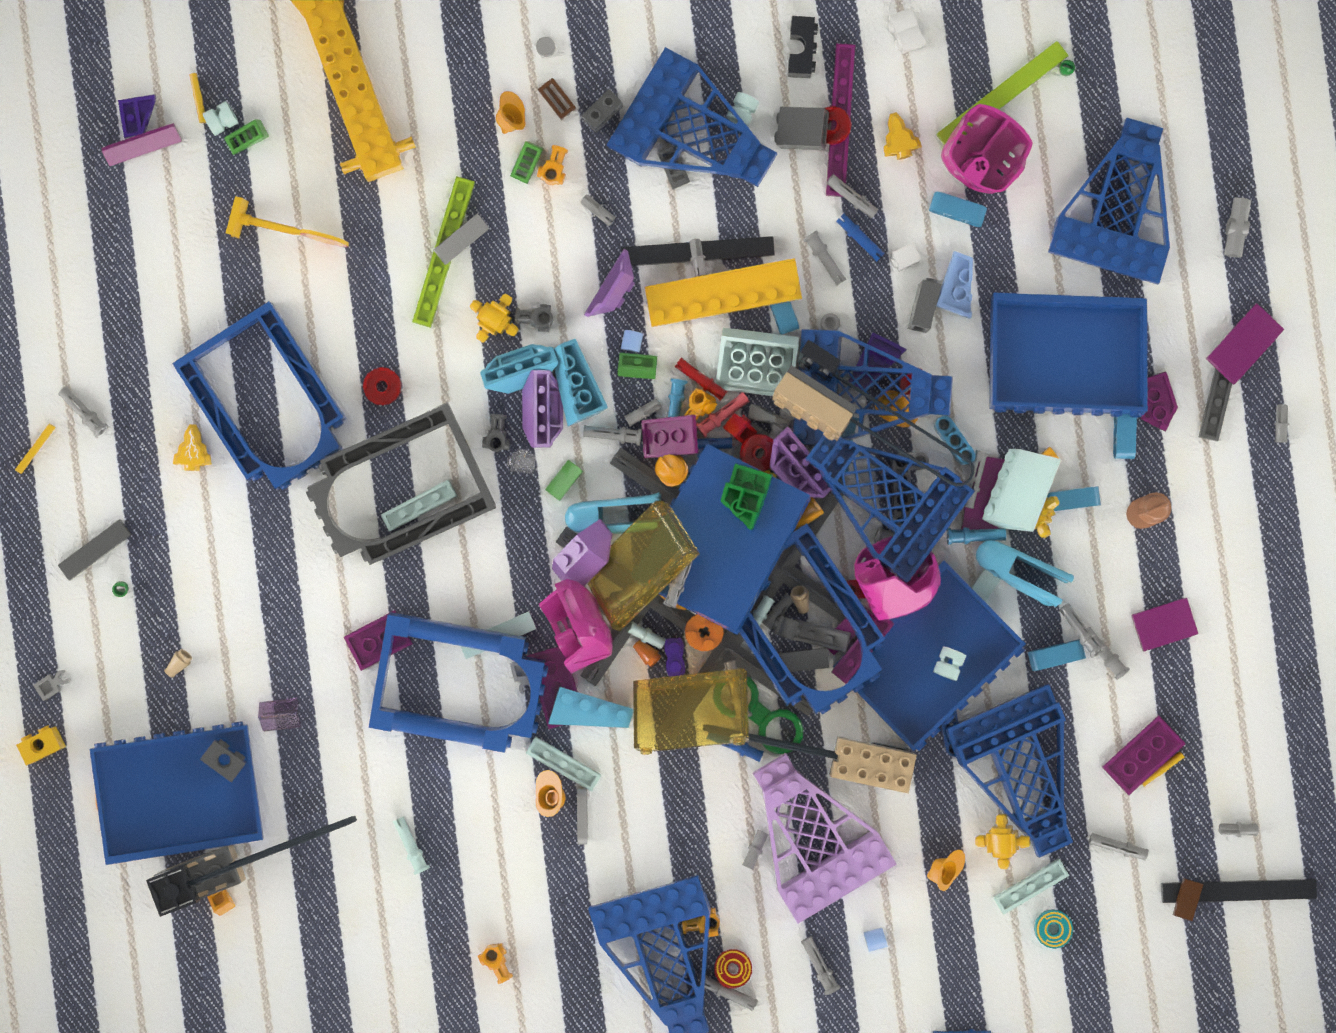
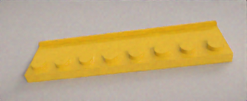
M795 258L644 287L651 327L802 299Z

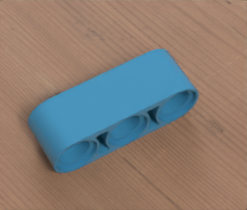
M934 192L929 211L968 225L982 227L987 208L952 195Z
M791 302L770 305L781 335L799 329Z
M1128 414L1114 417L1113 457L1115 459H1134L1136 455L1137 418L1130 417Z
M948 416L937 418L934 422V429L941 440L960 453L967 451L970 454L969 460L973 462L975 460V452L952 419ZM940 420H945L948 423L946 430L940 429ZM952 435L957 436L959 439L957 446L950 443ZM951 452V454L954 456V458L959 464H969L966 461H963L961 457Z
M1099 486L1050 492L1047 497H1058L1059 505L1054 508V511L1101 505Z
M1080 639L1027 652L1032 671L1086 658L1084 647L1080 644Z

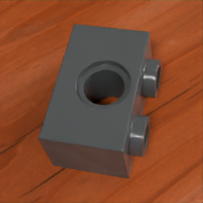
M608 89L582 114V120L597 133L623 108V102Z
M215 739L200 760L232 782L247 763L244 760L246 757L238 751L232 752L228 749L230 745L222 739L219 741ZM227 754L230 757V762L222 764L219 760L220 755Z

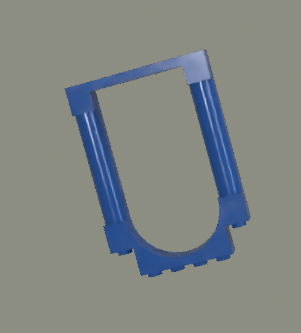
M270 301L172 363L246 480L256 481L265 472L275 489L281 488L284 490L292 485V480L296 478L300 480L308 474L307 471L311 468H319L322 458L342 449L331 428H339L347 418L336 401L331 397L285 325L281 315ZM257 322L261 323L308 396L321 422V435L316 449L305 461L291 467L271 466L252 451L197 363L199 359Z
M805 524L792 533L784 550L795 544L854 629L861 647V663L857 674L846 685L834 690L819 691L808 688L793 677L751 613H749L739 633L786 705L791 703L794 706L802 700L801 696L803 695L815 714L821 712L823 715L832 709L830 705L836 701L840 704L848 698V693L851 691L857 693L864 688L863 684L870 680L872 683L880 677L879 673L883 669L870 651L876 652L884 646L882 643L885 641V638L808 524Z
M390 612L387 615L368 728L389 732L394 730L480 746L482 749L505 753L512 743V737L509 734L531 738L533 733H537L538 722H535L536 714L540 715L542 703L538 702L539 697L543 696L545 689L542 680L543 677H547L548 666L545 665L546 660L523 656L528 653L529 643H526L527 637ZM394 635L490 651L510 658L524 670L530 683L531 696L527 710L513 723L500 727H489L382 707Z

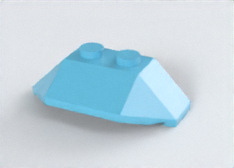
M531 344L496 356L480 374L485 389L509 394L523 389L531 370H550L552 372L558 365V361L553 347Z

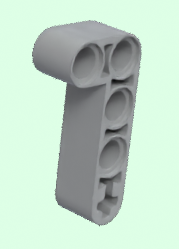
M923 452L908 453L914 458L921 456L925 463H929V457ZM901 453L896 454V455H899V456L906 457V456H904V455L901 454ZM891 459V469L901 475L908 464L905 463L903 467H898L895 460ZM911 465L903 477L911 483L910 471L922 470L924 468ZM891 483L892 493L899 492L897 483ZM901 486L902 492L908 491V490H906L904 487ZM911 494L904 495L907 500L905 505L912 504ZM892 496V507L901 506L897 503L898 496ZM912 507L907 508V511H905L906 517L912 512ZM892 510L893 520H898L901 517V511ZM895 523L899 527L902 525V523Z

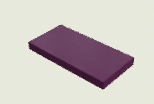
M1256 303L1205 359L1234 385L1285 329Z
M986 457L979 484L980 492L977 493L974 508H964L961 529L964 527L969 528V530L1001 529L982 518L1005 459ZM980 462L978 463V467H977V470H976L975 477H976V475H977Z
M558 646L527 655V657L546 660L545 665L548 666L547 677H543L542 684L545 685L544 694L539 697L548 729L562 726L548 724L559 687L578 692L573 673L571 674L564 665L566 658Z
M1158 715L1102 768L1129 796L1186 743Z

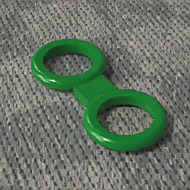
M739 673L740 680L747 684L751 691V700L748 708L752 712V716L748 718L759 726L758 735L767 737L766 727L769 722L777 717H786L793 722L796 729L792 742L800 744L803 739L804 729L797 715L789 710L777 709L770 711L758 701L759 691L756 683L747 675ZM725 675L715 686L713 699L716 707L722 714L729 718H735L736 711L727 708L721 699L722 690L729 683L727 675ZM762 744L766 750L773 754L783 755L784 753L787 754L794 751Z

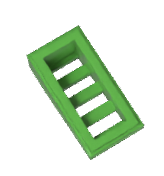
M255 119L224 137L232 154L235 155L269 137L262 121ZM247 131H250V133H251V135H252V137H253L252 139L250 138V136H249V134L247 133ZM241 134L243 135V137H244V139H245V141H246L245 143L243 142V140H242V138H241V136H240ZM233 138L237 139L239 147L236 146Z
M525 141L510 176L528 184L544 148L530 141ZM527 149H532L536 151L537 154L534 155L528 152ZM524 155L534 159L533 162L524 159ZM521 162L531 166L530 169L521 166ZM519 169L527 173V176L525 177L517 173V170Z

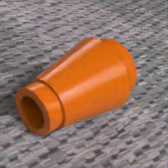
M638 640L633 646L645 665L652 667L661 658V655L658 654L659 651L647 643Z

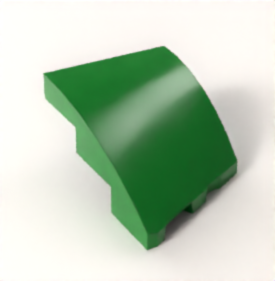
M735 463L730 482L725 483L720 501L748 529L753 530L764 504L773 474Z

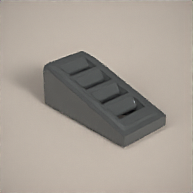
M675 145L658 152L660 162H670L671 158L665 160L664 157L676 152L677 148ZM680 156L677 159V164H683ZM663 168L672 190L690 183L685 170L671 175L670 172L675 169ZM683 175L684 177L676 182L673 181L678 176Z
M750 405L749 419L760 423L788 425L789 421L762 406Z

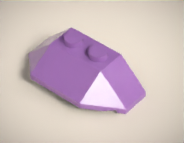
M623 249L585 311V316L590 317L611 312L616 307L619 309L625 300L623 295L626 291H631L635 282H633L634 275L626 249Z
M531 370L522 389V428L532 448H550L563 430L562 400L557 380L550 370Z
M786 427L773 440L770 469L781 481L809 494L810 497L824 498L831 491L820 474V470L805 460L810 452L791 429Z
M601 519L578 533L553 559L552 570L561 581L570 579L579 582L585 587L609 561L612 532Z

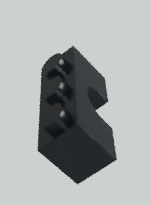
M792 16L790 40L802 42L804 51L799 54L789 55L788 77L810 79L811 74L815 73L816 61H812L813 54H816L817 42H814V35L818 33V23H815V17Z

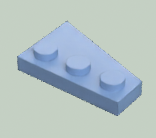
M957 251L953 252L936 305L939 308L968 319L972 318V257Z

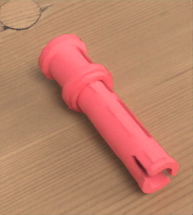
M742 392L717 412L708 414V417L701 423L697 422V429L706 438L710 431L720 427L721 422L749 403V399Z

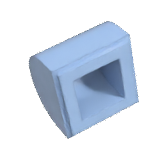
M624 330L621 349L640 353L643 333Z
M882 927L863 932L869 952L888 947Z

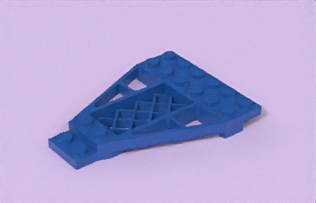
M666 47L607 143V147L640 167L650 166L728 175L733 178H741L756 187H759L778 155L777 152L760 143L698 64ZM697 73L703 77L712 89L703 105L684 96ZM715 96L719 97L736 118L737 124L708 109ZM690 107L693 108V109H695L696 111H698V112H700V113H696V114H693V115H692V114H691ZM687 108L689 116L678 118L677 110ZM673 113H675L676 120L669 121ZM706 116L715 120V122L707 123ZM704 117L705 125L695 127L693 119ZM690 120L692 128L682 131L680 123ZM677 124L679 132L669 135L667 127ZM720 125L721 133L711 136L709 128ZM722 125L730 128L731 131L724 132ZM707 129L708 137L698 140L696 132ZM694 133L695 141L685 144L683 136ZM736 134L737 142L727 145L725 137ZM681 137L682 143L674 138ZM658 138L677 147L670 162L646 160ZM723 138L725 146L714 149L712 141ZM710 141L712 150L701 153L699 144ZM697 145L698 151L692 149L691 147ZM726 150L728 158L717 162L715 153ZM684 151L711 167L677 164L676 161ZM713 154L714 160L707 156Z
M1131 118L1125 119L1120 138L1056 218L1048 253L1156 285L1160 284L1170 249L1159 145L1163 128ZM1109 160L1099 195L1085 191L1086 186L1105 162ZM1124 160L1128 170L1120 173L1116 163ZM1129 160L1139 162V164L1132 167ZM1142 165L1147 175L1138 178L1134 169ZM1114 169L1117 176L1111 178V174ZM1130 171L1135 181L1127 185L1122 175ZM1156 174L1161 213L1148 210L1146 207ZM1148 177L1144 189L1140 181ZM1119 178L1123 188L1115 191L1110 182ZM1137 183L1142 193L1133 197L1128 187ZM1107 188H1109L1111 194L1105 197ZM1125 189L1130 199L1121 203L1117 193ZM1079 195L1097 200L1091 224L1065 216V213ZM1143 195L1140 206H1138L1135 199ZM1113 196L1118 206L1109 209L1105 200ZM1131 201L1136 211L1128 215L1123 205ZM1103 205L1106 212L1100 215L1101 208ZM1120 208L1124 218L1116 222L1111 212ZM1137 213L1136 220L1133 225L1129 217ZM1108 214L1113 224L1104 228L1099 218ZM1144 214L1161 218L1164 245L1138 237ZM1126 219L1131 229L1122 233L1118 223ZM1114 226L1117 231L1110 230L1109 228Z
M802 329L800 351L806 342L810 340L840 359L842 337L865 347L864 363L862 366L839 365L836 374L839 375V371H844L840 375L842 378L849 374L854 380L851 384L855 385L857 383L867 394H869L867 391L876 384L882 392L875 399L878 400L885 395L890 401L886 406L891 407L894 405L898 410L895 412L909 421L928 415L950 416L952 376L932 375L840 331ZM872 350L903 365V368L869 367V351ZM800 366L798 367L800 371L836 394L839 383L844 390L838 395L842 397L847 393L852 398L850 403L858 405L860 409H857L855 414H859V423L862 425L865 415L895 416L884 408L882 409L873 401L863 408L857 401L863 395L858 394L854 398L848 391L851 387H845L837 378L833 377L830 382H824L818 379L811 370L806 371ZM851 372L863 373L858 378H855ZM870 373H882L877 379L870 375ZM888 374L901 375L896 380H893ZM865 375H868L873 382L864 389L859 381ZM886 375L892 383L883 390L878 382ZM903 377H906L911 384L902 391L897 383ZM895 385L901 393L892 400L886 392ZM911 389L909 399L905 393H907ZM904 396L909 404L901 410L895 402ZM875 404L879 410H869L868 408ZM802 418L800 420L794 419L793 433L803 445L815 446L824 432L819 429L814 430L807 425V421ZM898 418L897 420L870 428V430L877 432L904 423V421ZM858 426V433L843 437V439L850 441L870 433L865 430L863 431Z
M823 435L805 459L820 470L823 479L873 558L878 559L883 567L906 584L975 492L968 485L953 486L937 477L926 493H923L903 478L911 465L923 468L909 458L858 445L842 437L836 441L835 439L829 440ZM873 455L908 464V466L899 475ZM865 459L867 469L857 470L856 460ZM851 462H853L854 471L845 472ZM922 462L950 481L962 483L960 477L948 468ZM870 463L874 465L876 468L871 469ZM882 471L883 481L873 482L871 472ZM868 473L869 483L859 484L858 474ZM855 474L856 484L846 486L844 476ZM886 475L889 476L892 480H886ZM840 477L842 479V484L838 482ZM897 482L899 492L888 493L887 483ZM884 484L885 494L875 495L874 485ZM870 486L872 496L861 497L860 487ZM901 486L904 487V488H905L906 490H908V491L902 492ZM857 488L858 496L851 492L849 489ZM840 494H843L869 513V518L862 527H860ZM913 494L914 504L904 505L903 495ZM899 496L901 506L891 507L889 497ZM886 497L887 508L877 509L876 499ZM872 499L874 508L864 500ZM914 507L912 512L906 518L905 508ZM902 509L903 519L893 520L891 510ZM888 511L889 519L880 512ZM873 518H876L894 532V536L881 554L875 551L863 532ZM903 522V524L900 527L895 524Z
M1049 684L1040 686L945 728L958 764L1002 812L1007 815L1014 825L1025 836L1030 837L1035 854L1039 858L1073 843L1066 825V812L1064 809V721L1066 719L1060 703L1056 702ZM1057 725V750L1044 756L1036 733ZM1024 741L1031 745L1028 754L1020 752ZM1018 742L1016 749L1009 747V745ZM1007 749L1014 751L1011 762L1003 759ZM991 754L998 776L983 783L967 764ZM1019 754L1026 756L1023 767L1015 764ZM1057 756V788L1046 762ZM1031 759L1038 763L1035 772L1027 769ZM1003 762L1010 764L1007 772ZM1014 767L1021 769L1017 780L1010 777ZM1026 772L1033 774L1029 785L1022 782ZM1037 777L1045 781L1041 790L1034 787ZM1010 780L1016 782L1014 790L1012 788ZM999 781L1002 782L1013 813L1000 802L988 789V786ZM1021 784L1028 787L1024 798L1017 795ZM1032 790L1040 792L1036 803L1029 800ZM1044 795L1051 797L1048 808L1041 805ZM1017 798L1023 800L1021 807L1019 806ZM1028 802L1035 805L1031 816L1024 813Z
M699 875L589 906L588 910L600 946L663 1024L668 1027L669 1033L709 1032L710 1029L704 1013V995L711 908ZM705 916L704 942L687 946L679 922ZM665 926L675 931L672 939L661 935ZM661 928L659 933L654 931V929ZM646 932L657 937L653 945L643 940ZM675 936H677L679 944L673 941ZM632 937L640 960L623 964L607 943ZM659 938L669 943L665 951L655 946ZM643 945L651 948L647 956ZM670 945L681 950L677 958L667 953ZM703 947L701 985H699L689 951ZM652 950L663 955L659 963L649 958ZM681 954H683L684 961L679 959ZM664 957L674 961L671 969L661 965ZM649 963L656 966L653 975ZM676 963L687 968L683 976L673 971ZM639 965L643 967L653 999L649 997L632 976L628 968ZM658 968L668 973L665 981L655 976ZM687 972L689 973L691 980L685 978ZM670 975L680 979L677 988L667 983ZM655 981L662 985L659 992L657 991ZM682 981L693 986L689 994L679 989ZM664 986L674 991L671 999L661 995ZM676 993L683 996L682 998L673 1000Z

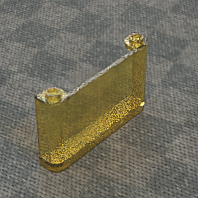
M655 501L611 545L608 563L587 585L611 627L621 631L700 553L671 506L663 501Z
M742 668L633 681L634 749L640 751L642 755H650L653 751L732 743L734 745H744L745 742L749 741L747 671Z

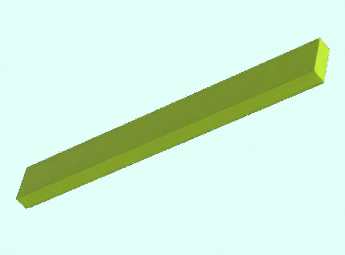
M1056 41L972 107L984 104L1000 110L1069 55L1059 42ZM972 107L936 134L943 145L946 144L961 118Z
M456 176L435 248L463 225L475 181ZM434 251L412 321L415 324L429 328L432 327L451 264L450 261L445 265Z

